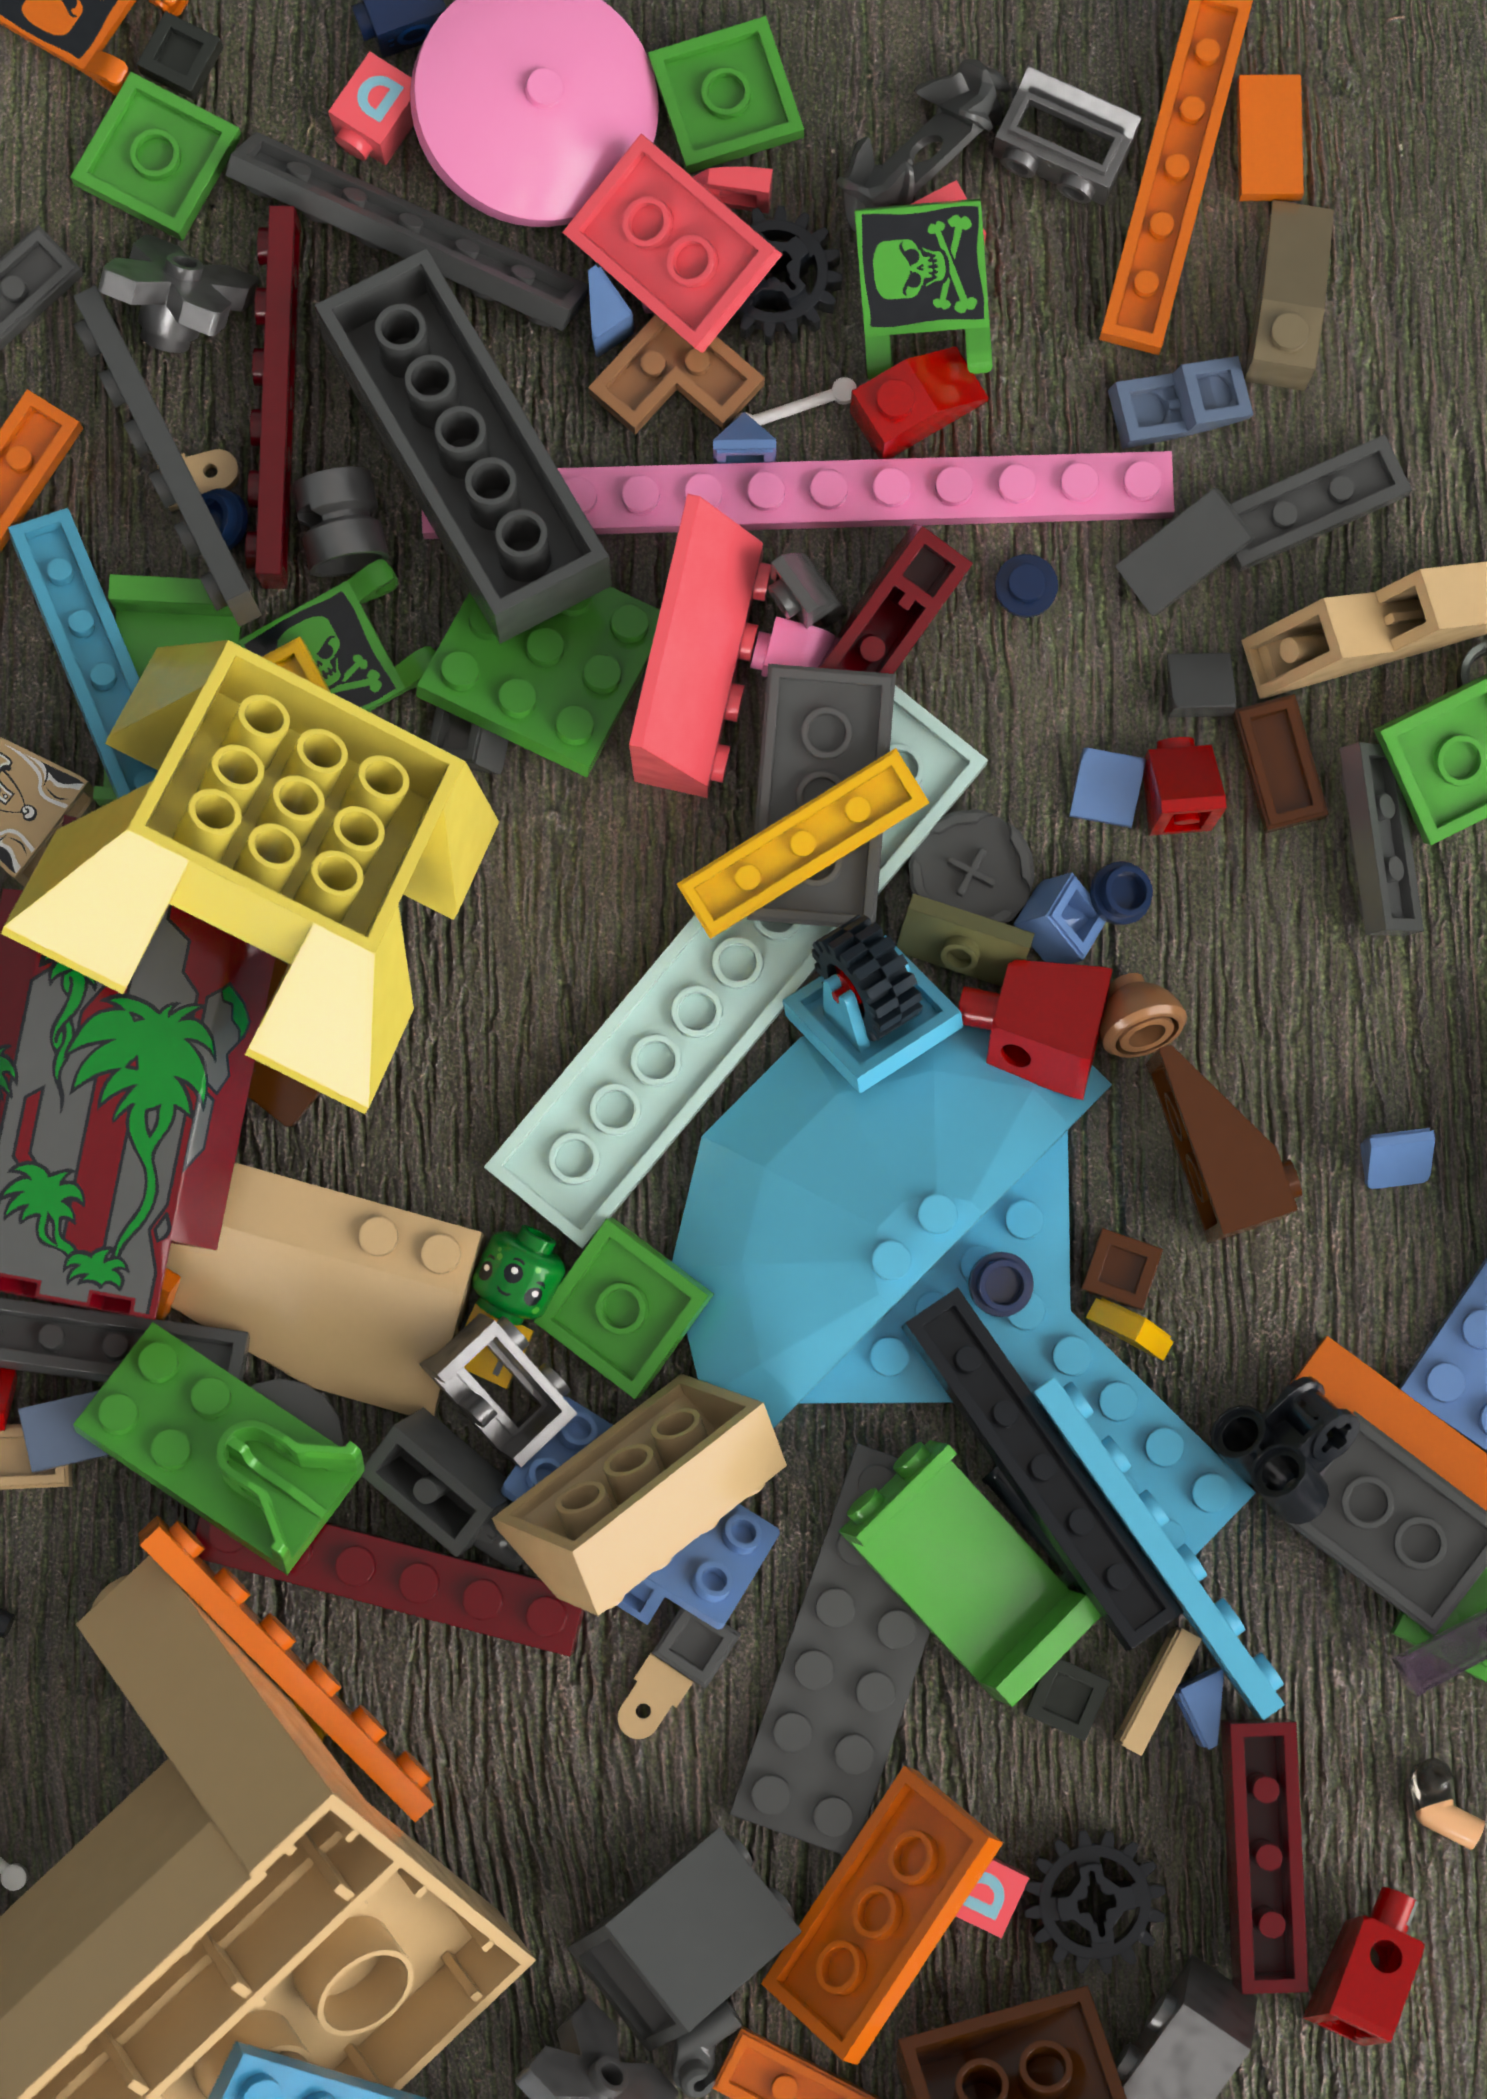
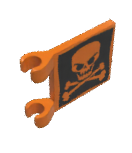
M0 0V25L83 72L103 88L117 96L129 75V68L124 61L114 55L103 52V50L137 0ZM148 0L164 13L166 11L176 17L183 12L189 0Z

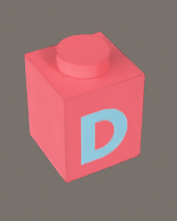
M369 51L328 111L334 134H336L335 141L337 144L359 160L365 161L368 156H371L386 166L414 126L410 103L412 77Z
M994 1857L956 1914V1917L1002 1939L1027 1885L1029 1876L1024 1871Z

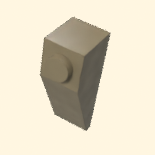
M1278 200L1272 201L1244 374L1245 382L1300 391L1306 390L1316 370L1325 311L1334 209Z

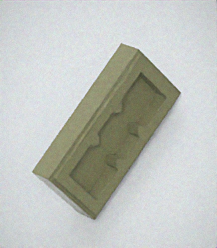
M913 893L896 946L907 956L1002 987L1008 963L1014 960L1027 959L1035 933Z

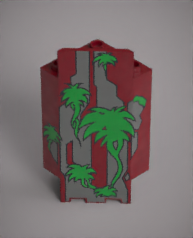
M64 815L62 827L79 818ZM3 888L0 900V1292L155 1320L171 1244L216 1251L218 1249L255 1060L246 1056L245 1053L264 1016L275 956L170 904L124 994H121L2 935L1 931L23 890Z

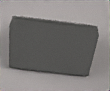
M1230 653L1167 654L1169 718L1232 716L1236 710V693Z
M436 706L429 743L466 761L470 770L487 774H501L509 740Z

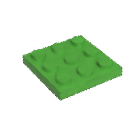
M610 586L500 644L469 592L417 685L416 697L584 777H588L647 667L660 609Z

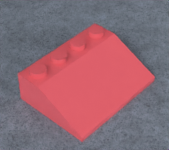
M688 493L631 733L629 749L634 782L708 798L712 781L723 783L725 779L731 746L720 743L726 720L737 722L739 718L745 685L734 682L739 661L751 662L759 625L748 623L753 600L765 602L771 578V564L762 563V541L702 497Z

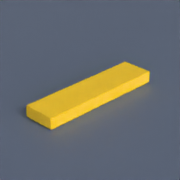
M895 748L678 882L677 886L707 935L712 939L927 806L930 802Z

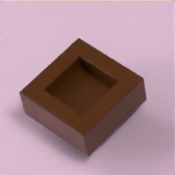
M1102 1228L1080 1290L1142 1311L1163 1249Z

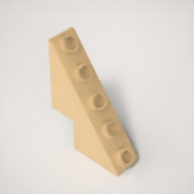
M1487 561L1419 569L1376 592L1322 598L1242 639V645L1259 699H1265L1486 635Z

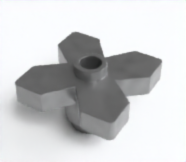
M145 234L133 243L129 259L115 257L103 267L98 291L130 305H141L138 316V323L142 327L141 339L156 349L171 353H182L189 349L191 341L196 340L200 333L215 336L226 327L230 310L243 312L251 305L259 278L228 265H203L198 259L186 255L180 246Z
M591 1999L584 2001L556 2030L562 2050L545 2046L515 2078L517 2086L530 2099H676L678 2096L676 2087L654 2064L620 2062L617 2027Z

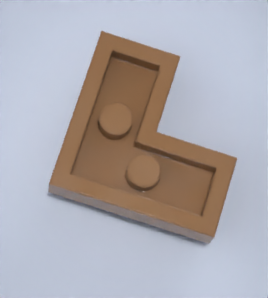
M655 314L588 387V392L594 400L635 435L676 390L724 430L765 385V377L717 336L707 349L701 353Z

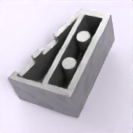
M1192 1954L1168 1992H1165L1151 2010L1145 2022V2028L1134 2045L1128 2043L1114 2062L1126 2098L1216 2099L1251 2051L1258 1998L1252 1994H1241L1232 1985V1980Z

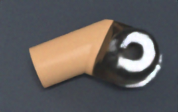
M1429 1758L1415 1765L1409 1775L1408 1789L1416 1819L1423 1826L1472 1850L1483 1833L1485 1821L1454 1806L1449 1780L1453 1775L1448 1764L1437 1758Z

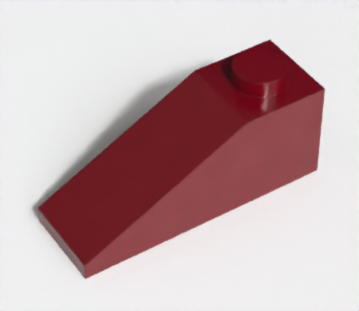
M912 524L872 580L818 668L894 674L973 563L922 525Z

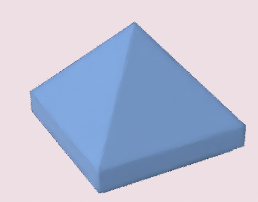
M743 412L713 440L714 464L776 462V439Z

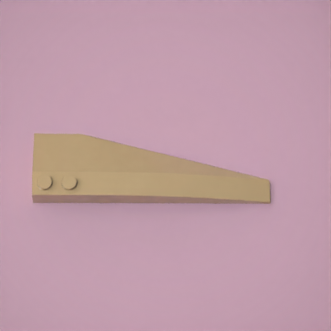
M234 1163L217 1251L171 1244L166 1268L181 1277L171 1308L202 1326L248 1332L250 1336L249 1353L297 1381L307 1384L311 1388L409 1416L424 1407L435 1416L442 1389L419 1364L437 1354L460 1332L472 1290L471 1278L482 1256L487 1237L480 1231Z

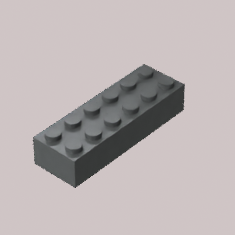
M427 248L314 305L325 344L500 644L612 586L608 553Z

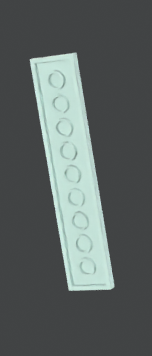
M896 685L890 751L895 748L897 749L930 803L883 832L878 895L988 762V759ZM694 915L487 1162L484 1168L584 1250L606 1218H611L783 1011L782 1000L801 989L816 971L814 964L817 961L812 957V949H814L812 945L837 927L747 920L746 917L710 939L698 918Z

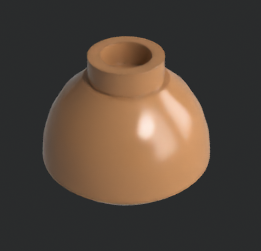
M1139 973L1125 974L1110 983V998L1104 1005L1100 1022V1037L1104 1050L1109 1054L1123 1058L1145 1056L1167 1046L1179 1036L1187 1022V1013L1180 1001L1170 991L1160 985L1145 982L1144 977Z

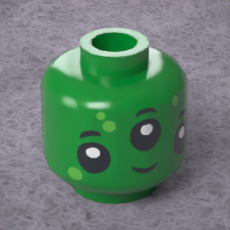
M522 1225L518 1233L512 1231L494 1233L471 1278L472 1288L479 1295L476 1304L493 1317L500 1319L504 1316L513 1325L517 1326L522 1325L524 1319L540 1318L545 1313L565 1275V1263L553 1252L556 1241L546 1233L528 1225Z

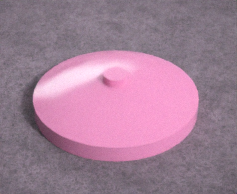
M455 0L439 16L427 34L418 52L411 78L410 103L414 129L419 144L436 174L459 198L473 208L488 216L515 225L554 227L569 224L638 136L643 134L653 143L656 136L659 101L656 79L650 60L632 28L603 0Z

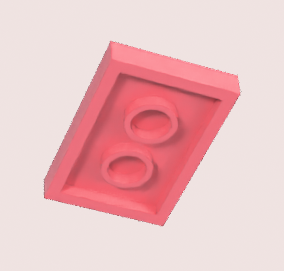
M643 134L638 136L562 232L701 353L707 349L783 255Z

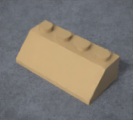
M680 1374L499 1512L492 1520L499 1533L558 1599L599 1616L605 1610L618 1605L623 1600L625 1594L650 1574L668 1565L674 1555L699 1535L713 1529L723 1516L743 1500L762 1490L765 1483L784 1469L787 1464L764 1402Z

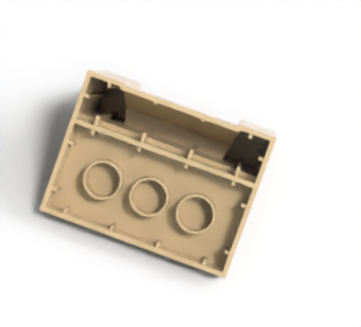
M150 1555L129 1575L116 1579L99 1593L91 1610L75 1625L166 1753L168 1759L0 1916V2099H208L235 2041L401 2090L525 1972L536 1959L498 1909L364 1799L284 1690Z

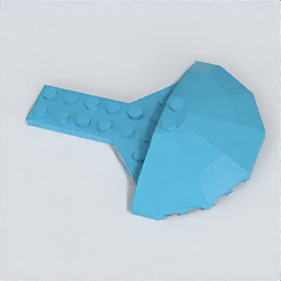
M963 1025V1028L859 1094L805 1036L800 1037L701 1137L672 1259L675 1265L714 1293L687 1332L698 1380L764 1402L773 1429L798 1404L953 1403L901 1327L914 1316L958 1287L1030 1392H1033L1054 1377L1057 1378L1062 1387L1071 1381L1075 1384L1094 1412V1414L1085 1419L1100 1441L1110 1435L1128 1459L1131 1468L1123 1474L1136 1493L1139 1495L1147 1489L1164 1510L1169 1522L1161 1528L1176 1549L1185 1543L1196 1555L1256 1492L1071 1312L1068 1130L1112 1084L1092 1065L1083 1100L1071 1098L1038 1086L1035 1083L987 1064L991 1031ZM1007 1252L1020 1257L1031 1270L1034 1281L1032 1296L1021 1311L1011 1316L997 1317L980 1310L971 1299L968 1289L970 1272L975 1263L989 1253Z

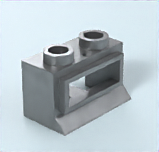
M1027 66L1019 89L996 134L992 156L999 158L1004 168L1018 176L1032 178L1034 175H1037L1057 184L1058 191L1073 201L1087 204L1092 200L1104 206L1135 142L1141 116L1031 66ZM1029 105L1061 119L1062 124L1075 132L1086 130L1112 142L1103 164L1101 165L1019 128Z
M479 1313L437 1354L421 1362L419 1365L498 1453L522 1468L578 1413L563 1398L571 1391L564 1380L546 1363L537 1368L523 1353V1350L529 1345L524 1335L504 1316L496 1322ZM485 1346L489 1348L537 1402L516 1424L464 1368Z

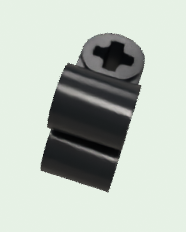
M1302 1377L1288 1385L1263 1414L1251 1406L1244 1405L1231 1407L1224 1411L1213 1423L1211 1443L1229 1467L1246 1483L1253 1485L1281 1519L1292 1524H1303L1315 1519L1326 1507L1329 1498L1328 1485L1319 1473L1334 1459L1346 1452L1353 1444L1359 1433L1360 1423L1358 1417L1348 1409H1338L1325 1397L1324 1387L1318 1380L1313 1377ZM1302 1400L1306 1403L1304 1408L1299 1406V1401ZM1329 1430L1334 1433V1436L1331 1438L1326 1435ZM1256 1440L1250 1448L1243 1451L1249 1443ZM1297 1478L1292 1486L1282 1490L1289 1481Z

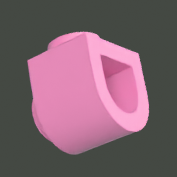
M776 616L771 634L759 631L750 668L761 670V676L767 677L768 664L818 668L833 644L835 635L816 626L806 628L801 622Z

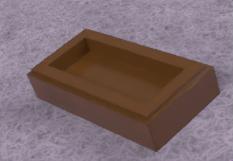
M1295 694L1236 709L1232 714L1265 834L1326 818L1329 813Z

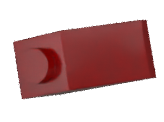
M957 346L907 358L855 388L851 393L850 413L879 459H891L988 402L989 397L975 375L968 371L967 362Z
M1173 737L1157 741V749H1148L1144 757L1146 762L1143 780L1149 836L1212 831L1227 809L1226 795L1212 745L1195 746V740L1192 737Z

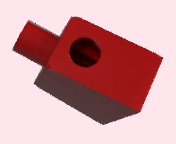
M1014 960L1008 963L1000 993L968 986L963 987L958 1009L962 1013L963 1025L991 1031L987 1064L1035 1083L1038 1086L1071 1098L1083 1100L1100 1034V1022L1104 1005L1108 999L1113 969L1100 966Z
M1381 1887L1370 1917L1363 1915L1346 1920L1305 2010L1304 2019L1361 2046L1391 2043L1425 1948V1943L1406 1934L1418 1906V1901L1392 1888ZM1371 1948H1373L1379 1956L1378 1969H1376L1371 1962Z

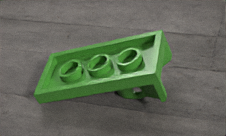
M154 1322L151 1323L73 1424L76 1433L286 1575L289 1574L365 1471L362 1452L353 1442L349 1441L346 1446H338Z

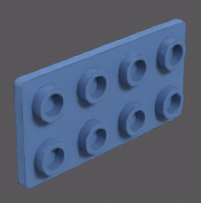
M564 1396L563 1398L578 1414L522 1468L516 1464L501 1488V1494L514 1502L613 1425L571 1398ZM738 1504L723 1516L713 1529L699 1535L674 1555L668 1565L650 1574L625 1594L623 1600L616 1606L648 1625L666 1597L713 1628L722 1629L780 1535V1531L776 1526Z

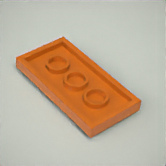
M904 1765L798 1927L802 1932L784 1947L761 1984L842 2061L858 2065L999 1851L1003 1842L919 1771Z

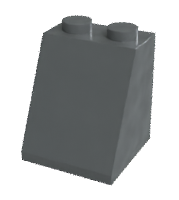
M720 1827L695 1842L567 1947L648 2052L689 2033L802 1932L793 1920L794 1912L787 1899L776 1889L767 1887L752 1868L753 1860L746 1847L735 1837L726 1835Z

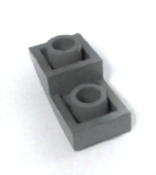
M784 554L771 562V579L774 583L768 586V590L779 609L788 619L797 614L806 628L821 620L827 629L847 615L844 605L806 554Z

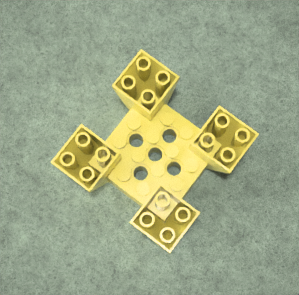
M230 640L157 647L105 742L106 745L158 770L157 775L153 781L56 830L7 919L1 934L124 994L163 916L171 904L289 963L245 1055L366 1114L414 1010L398 905L402 895L454 920L495 833L499 820L466 761Z

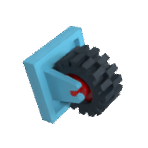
M860 914L813 943L812 957L817 961L814 966L817 973L821 976L782 1000L785 1016L859 1094L963 1028L961 1011L896 946L890 936H883L882 928L876 922L872 924L869 917L865 915L861 917Z

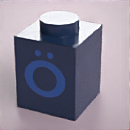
M361 0V2L351 5L363 41L375 38L382 58L422 45L431 27L447 9L443 0Z

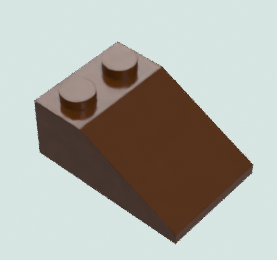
M1168 1045L1159 1048L1146 1063L1208 1244L1279 1221L1297 1211L1298 1208L1294 1198L1302 1196V1188L1292 1161L1290 1159L1281 1161L1277 1148L1175 1047Z
M1088 1985L898 2039L896 2065L907 2099H1127Z

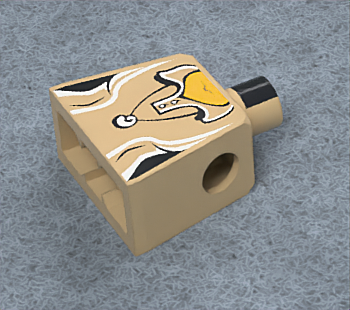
M0 737V866L19 884L26 887L56 830L62 827L64 815L80 818L94 800V787L80 775Z

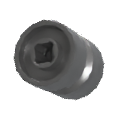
M354 466L331 468L306 475L294 482L291 489L298 521L300 524L310 528L302 537L311 575L317 577L346 576L357 573L366 565L378 559L388 560L389 554L382 523L370 515V513L378 508V503L369 469Z

